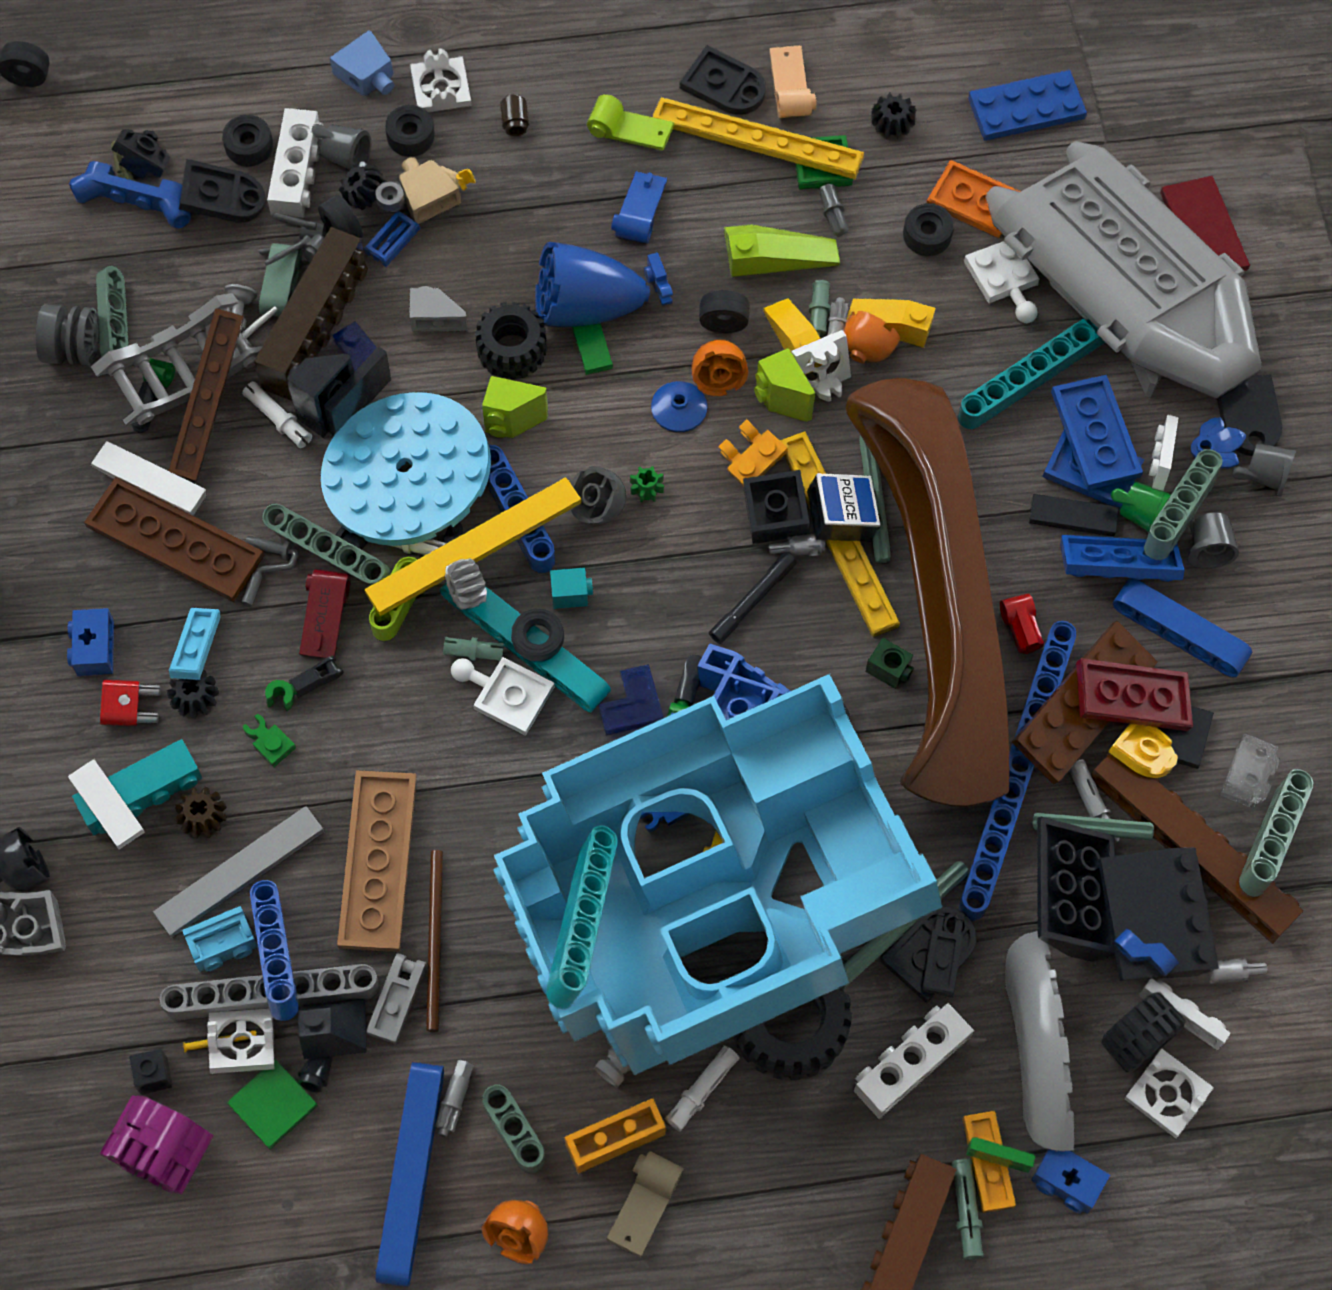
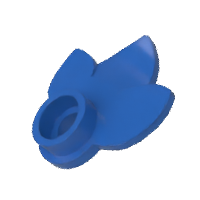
M1212 418L1200 427L1199 437L1193 440L1190 451L1192 456L1196 458L1198 453L1204 450L1201 446H1208L1211 450L1218 452L1222 456L1221 468H1232L1239 465L1238 457L1234 451L1242 446L1246 435L1236 428H1224L1222 418Z

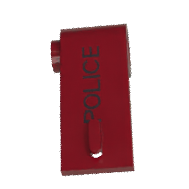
M314 569L313 574L307 575L305 589L309 591L299 651L300 655L320 658L335 657L344 602H347L350 593V574Z

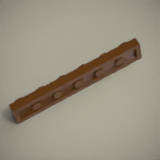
M215 308L169 467V472L177 476L198 481L244 321V316Z

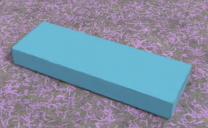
M190 608L169 668L170 678L200 680L221 618L218 609Z

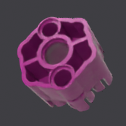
M132 1095L99 1154L105 1158L107 1157L108 1160L132 1175H135L136 1171L139 1170L136 1175L138 1178L146 1180L148 1177L147 1181L157 1187L161 1183L162 1190L182 1195L214 1135L188 1117L147 1097Z

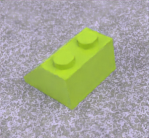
M787 348L758 361V369L755 374L756 387L754 388L758 401L760 403L764 402L767 409L771 412L805 422L812 420L815 391L790 349Z
M491 376L482 404L485 432L497 438H514L547 420V388Z

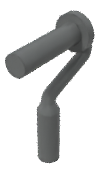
M247 536L246 543L262 551L282 555L283 560L290 561L288 564L258 567L249 579L241 601L243 605L252 607L262 581V573L295 568L299 553L294 549L292 541L287 540L283 544Z

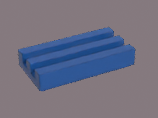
M397 211L364 247L365 254L368 256L372 255L374 260L377 262L380 260L382 265L387 267L420 230L419 224ZM400 221H403V223L397 228V230L391 233V235L388 237V240L380 247V249L376 250L379 244L396 227V225Z

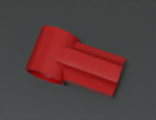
M1027 593L1000 600L999 606L1005 625L1010 626L1018 652L1029 654L1042 648L1044 641L1035 619L1036 608L1032 596Z

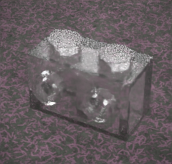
M1244 733L1237 745L1220 796L1251 808H1255L1260 800L1265 801L1271 788V784L1267 783L1269 774H1275L1280 762V758L1276 757L1279 746Z

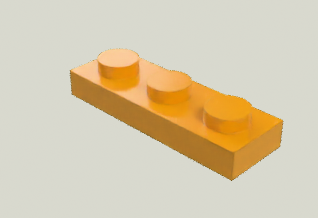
M995 1111L963 1116L962 1120L968 1144L972 1137H977L1002 1145ZM971 1156L983 1213L1014 1208L1016 1203L1008 1167Z

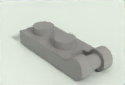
M396 954L367 1028V1035L397 1045L419 984L425 974L426 962L420 960L413 962L407 960L405 955ZM402 971L411 974L409 980L400 978Z

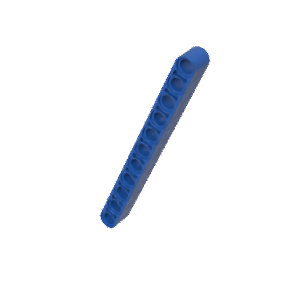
M1067 621L1054 623L1049 631L1014 738L1032 718L1029 712H1037L1062 682L1076 639V629ZM1061 635L1065 637L1067 641L1060 642L1055 638V636ZM1046 661H1054L1059 667H1051ZM1045 686L1051 693H1043L1038 687ZM1013 743L1009 751V790L1014 792L1017 798L1009 799L1004 795L992 802L959 902V910L967 915L971 921L982 918L988 908L1034 768L1031 761ZM1012 765H1022L1025 768V772L1015 771ZM1002 817L1006 819L1008 825L1000 826L994 821V818ZM994 844L998 847L999 852L991 853L987 851L985 845ZM985 871L989 874L990 880L983 881L979 879L976 872ZM970 898L977 899L982 907L972 908L968 905L967 900Z

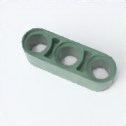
M272 243L268 259L293 245ZM301 248L266 266L259 300L260 315H264L273 307H277V312L272 316L280 317L296 289L302 259Z
M502 1085L488 1087L483 1094V1105L486 1114L519 1168L526 1173L538 1172L545 1163V1152L541 1142L509 1090ZM495 1096H502L506 1099V1103L502 1108L494 1109L489 1105L490 1100ZM512 1122H517L523 1126V1129L518 1135L511 1136L505 1132L506 1127ZM528 1149H534L539 1153V1157L535 1162L527 1163L522 1159V1154Z

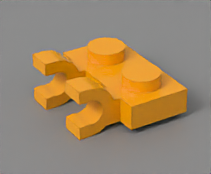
M747 419L739 426V429L741 430V435L752 444L740 454L727 439L718 446L721 450L720 453L732 463L727 468L728 472L742 486L743 478L763 476L788 452V448L768 429L761 435Z

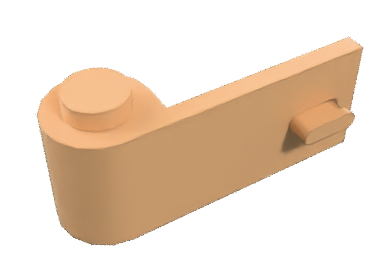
M801 46L770 48L778 117L811 116L812 110H816L815 93L811 94L810 89L806 85Z

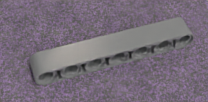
M366 964L293 972L295 988L301 983L309 984V989L306 993L297 994L299 1007L309 1004L364 998L367 1000L374 997L379 991L380 984L376 972L371 966ZM263 975L171 985L162 991L159 999L162 1008L173 1020L209 1017L210 1012L269 1008L267 998L263 997L265 991ZM368 976L372 978L369 986L364 988L356 986L358 979ZM331 980L341 982L339 988L334 991L326 990L325 986ZM236 991H247L243 1000L238 1002L232 1000V996ZM209 993L215 994V999L212 1003L208 1005L200 1004L204 995ZM175 997L184 998L183 1003L178 1008L169 1007L171 1000Z

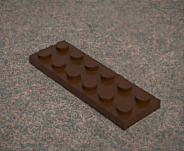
M117 477L114 478L84 521L85 526L92 531L232 602L236 600L264 557L262 550Z
M1115 621L1107 628L1083 657V659L1154 668L1158 663L1118 621ZM1076 666L1012 741L1053 785L1060 782L1109 722L1080 717Z

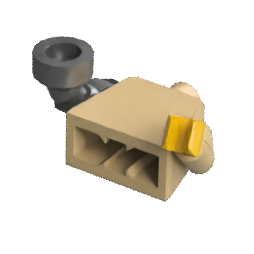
M410 157L402 163V168L405 172L399 176V181L381 184L376 190V199L380 208L391 212L402 209L406 204L412 220L420 224L460 204L459 187H461L462 191H465L467 184L476 183L470 169L455 172L444 166H438L432 160L419 165L414 157Z

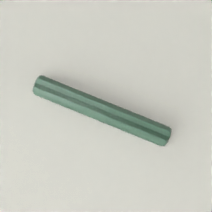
M1035 813L1032 822L1035 830H1037V818L1045 817L1114 835V837L1152 840L1154 836V825L1149 822Z

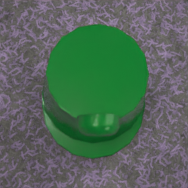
M1136 481L1128 493L1120 488L1114 489L1111 493V498L1114 502L1122 504L1121 516L1149 532L1151 525L1172 494Z

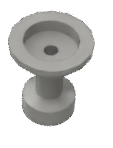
M229 284L224 289L227 294L233 293L239 303L232 307L231 311L238 315L243 314L244 305L250 304L258 296L257 291L243 285ZM246 319L243 321L241 331H244L246 328Z

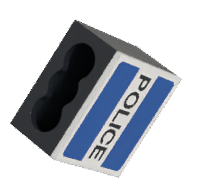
M816 474L807 489L815 539L870 542L881 525V518L876 505V492L873 489L871 476Z

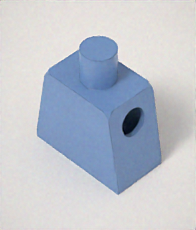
M370 30L330 57L333 74L361 95H368L375 89L379 90L383 95H387L394 88V83L390 80L393 76L391 60Z

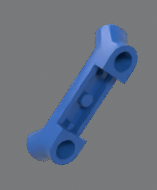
M91 161L84 174L71 179L69 182L75 199L82 204L103 196L111 198L117 203L126 202L137 205L144 210L152 209L163 212L169 225L173 228H182L191 220V212L179 210L182 184L162 179L160 186L155 187L117 177L114 174L112 165Z

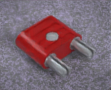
M103 680L100 725L137 726L138 722L158 723V713L138 712L139 695L159 696L160 686L140 685V681Z

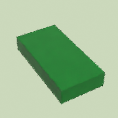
M601 324L572 327L585 374L589 375L613 369V363Z
M972 1137L966 1151L968 1156L1025 1173L1032 1169L1035 1159L1034 1154L977 1137Z

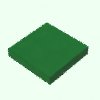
M846 135L812 137L848 148ZM795 163L799 190L821 188L828 184H833L835 187L852 186V178Z
M274 1059V1069L262 1070L227 1102L270 1150L318 1106L276 1059Z

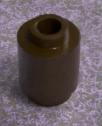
M509 94L500 102L502 126L506 130L507 135L521 136L527 132L529 126L527 101L518 94Z

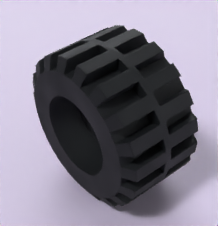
M504 302L500 303L501 307L499 308L494 305L490 307V313L484 312L481 315L482 321H478L476 325L475 337L478 358H480L484 368L488 367L489 373L493 375L497 372L499 378L510 376V380H515L518 375H521L522 378L527 377V372L531 371L534 373L537 370V364L542 365L544 356H546L547 344L544 321L542 318H539V313L536 310L530 312V306L526 304L520 307L519 302H512V305H507ZM507 335H518L525 339L523 343L514 347H506L497 342Z
M1161 992L1152 993L1113 1025L1103 1036L1101 1044L1126 1073L1131 1072L1145 1063L1183 1029L1186 1020Z

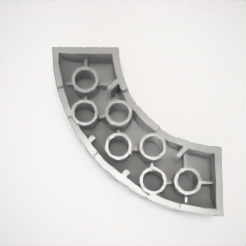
M50 890L33 893L0 892L1 955H44L65 950V935L58 900Z
M1038 931L1024 934L1015 940L1008 949L1006 957L1005 988L1013 1013L1019 1049L1023 1119L1029 1136L1038 1145L1056 1151H1073L1074 1113L1070 1111L1068 1093L1072 1092V1082L1069 1067L1064 1065V1063L1070 1062L1068 1041L1067 1037H1064V1028L1061 1021L1064 1019L1061 996L1058 994L1056 972L1051 970L1049 961H1046V959H1051L1048 943L1039 939Z

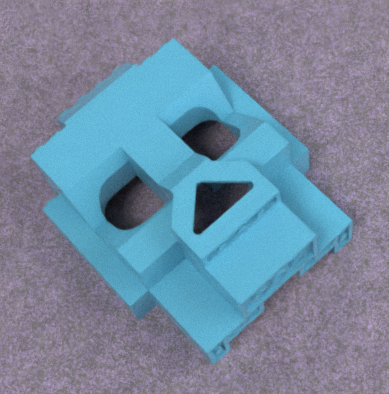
M830 674L728 720H725L715 697L712 696L543 772L542 774L547 784L541 787L547 801L518 814L523 824L518 827L523 843L494 855L498 867L493 869L500 886L505 891V900L517 920L515 922L516 927L528 947L526 948L527 954L539 974L537 976L543 992L546 994L579 850L596 826L608 827L616 834L617 847L587 983L570 1007L561 1009L553 1006L551 1003L548 1005L555 1021H558L563 1034L569 1031L574 1041L602 1029L616 1055L619 1057L623 1068L629 1065L634 1075L665 1061H668L671 1065L848 984L849 981L839 954L942 908L937 881L923 854H918L899 815H894L875 778L872 763L846 715L843 700ZM642 812L690 813L711 824L723 841L718 846L647 878H644L635 853L637 824ZM798 842L804 845L823 884V887L801 896L804 909L772 899V894L792 846ZM765 931L768 937L767 950L760 962L750 969L720 983L708 985L696 981L688 974L680 959L736 932Z

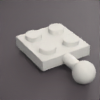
M1004 241L965 255L964 263L988 303L1011 296L1017 306L1016 317L1020 322L1031 323L1036 319L1038 315L1036 305L1026 301L1021 293L1023 290L1038 285L1039 277L1027 258L1022 260Z
M504 657L500 660L491 677L474 670L472 662L468 659H458L451 666V674L455 680L459 682L470 680L484 687L473 705L474 710L525 736L555 688L554 682Z

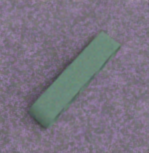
M1205 449L1198 453L1151 525L1144 545V552L1150 558L1155 560L1166 559L1216 482L1223 462L1222 456L1218 452Z
M271 504L263 512V522L268 528L369 585L377 583L392 573L390 567L379 559L280 504ZM284 513L283 522L275 525L277 515ZM307 526V535L299 539V531ZM328 540H332L331 549L323 552V544ZM356 553V562L351 566H347L346 560L348 556ZM376 567H380V576L372 580L371 571Z
M1294 769L1290 771L1274 793L1239 878L1241 889L1250 896L1262 895L1278 875L1313 788V779L1304 770Z

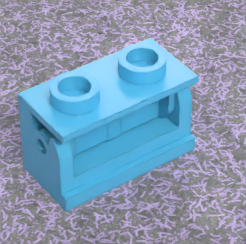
M241 906L182 930L199 971L216 970L223 965L224 961L231 958H244L250 955L253 949L258 948Z

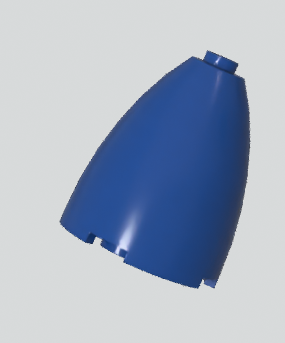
M547 242L542 250L539 266L544 267L540 270L539 284H536L535 306L536 311L539 313V318H542L545 327H580L611 321L637 310L649 299L650 288L649 285H646L645 280L632 269L615 259L590 249L556 242Z

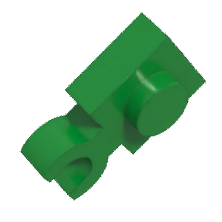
M256 714L254 717L260 724L259 727L253 730L245 724L243 729L249 738L257 739L253 743V747L274 768L294 751L296 746L275 724L268 730L264 718Z

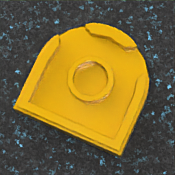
M1129 724L1108 751L1135 772L1150 778H1161L1169 774L1178 759L1171 746V739L1157 727Z

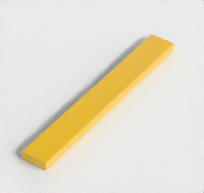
M663 97L660 98L653 114V118L674 122L673 130L856 179L864 159V152Z
M804 431L780 441L788 448V452L784 457L791 471H801L805 499L810 508L807 489L817 473L826 474ZM825 540L872 637L898 628L900 622L860 541Z
M565 477L365 589V594L378 614L382 616L446 580L445 569L452 562L471 558L476 563L580 505L581 498Z

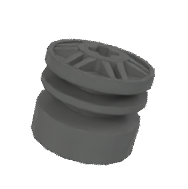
M44 304L41 306L36 324V350L40 362L62 364L67 356L68 362L71 365L77 366L80 363L82 366L91 367L95 361L99 344V324L96 309L93 307L82 309L79 306H73L70 313H68L64 305Z

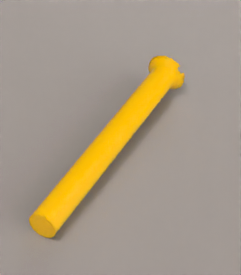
M256 1030L248 1031L253 1036H257ZM231 1035L221 1036L218 1038H230ZM239 1036L233 1042L248 1040L249 1038ZM208 1039L190 1043L183 1042L185 1054L190 1050L208 1047Z

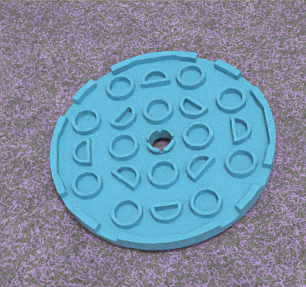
M410 392L389 396L369 404L358 411L334 435L325 452L321 467L323 496L330 511L342 527L350 533L353 532L364 537L368 542L388 546H402L423 542L436 537L437 532L449 525L454 527L470 513L469 508L477 497L482 496L488 482L491 468L490 448L480 423L468 409L454 400L441 395L423 392ZM406 461L412 464V467L407 472L398 471L402 465L406 464Z

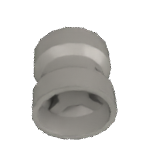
M611 1046L608 1050L607 1060L601 1059L594 1069L608 1083L618 1088L624 1081L623 1073L632 1070L629 1065L623 1068L619 1057Z

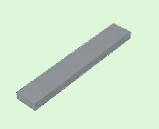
M305 806L161 905L153 913L170 937L173 938L318 837L324 830L307 806Z

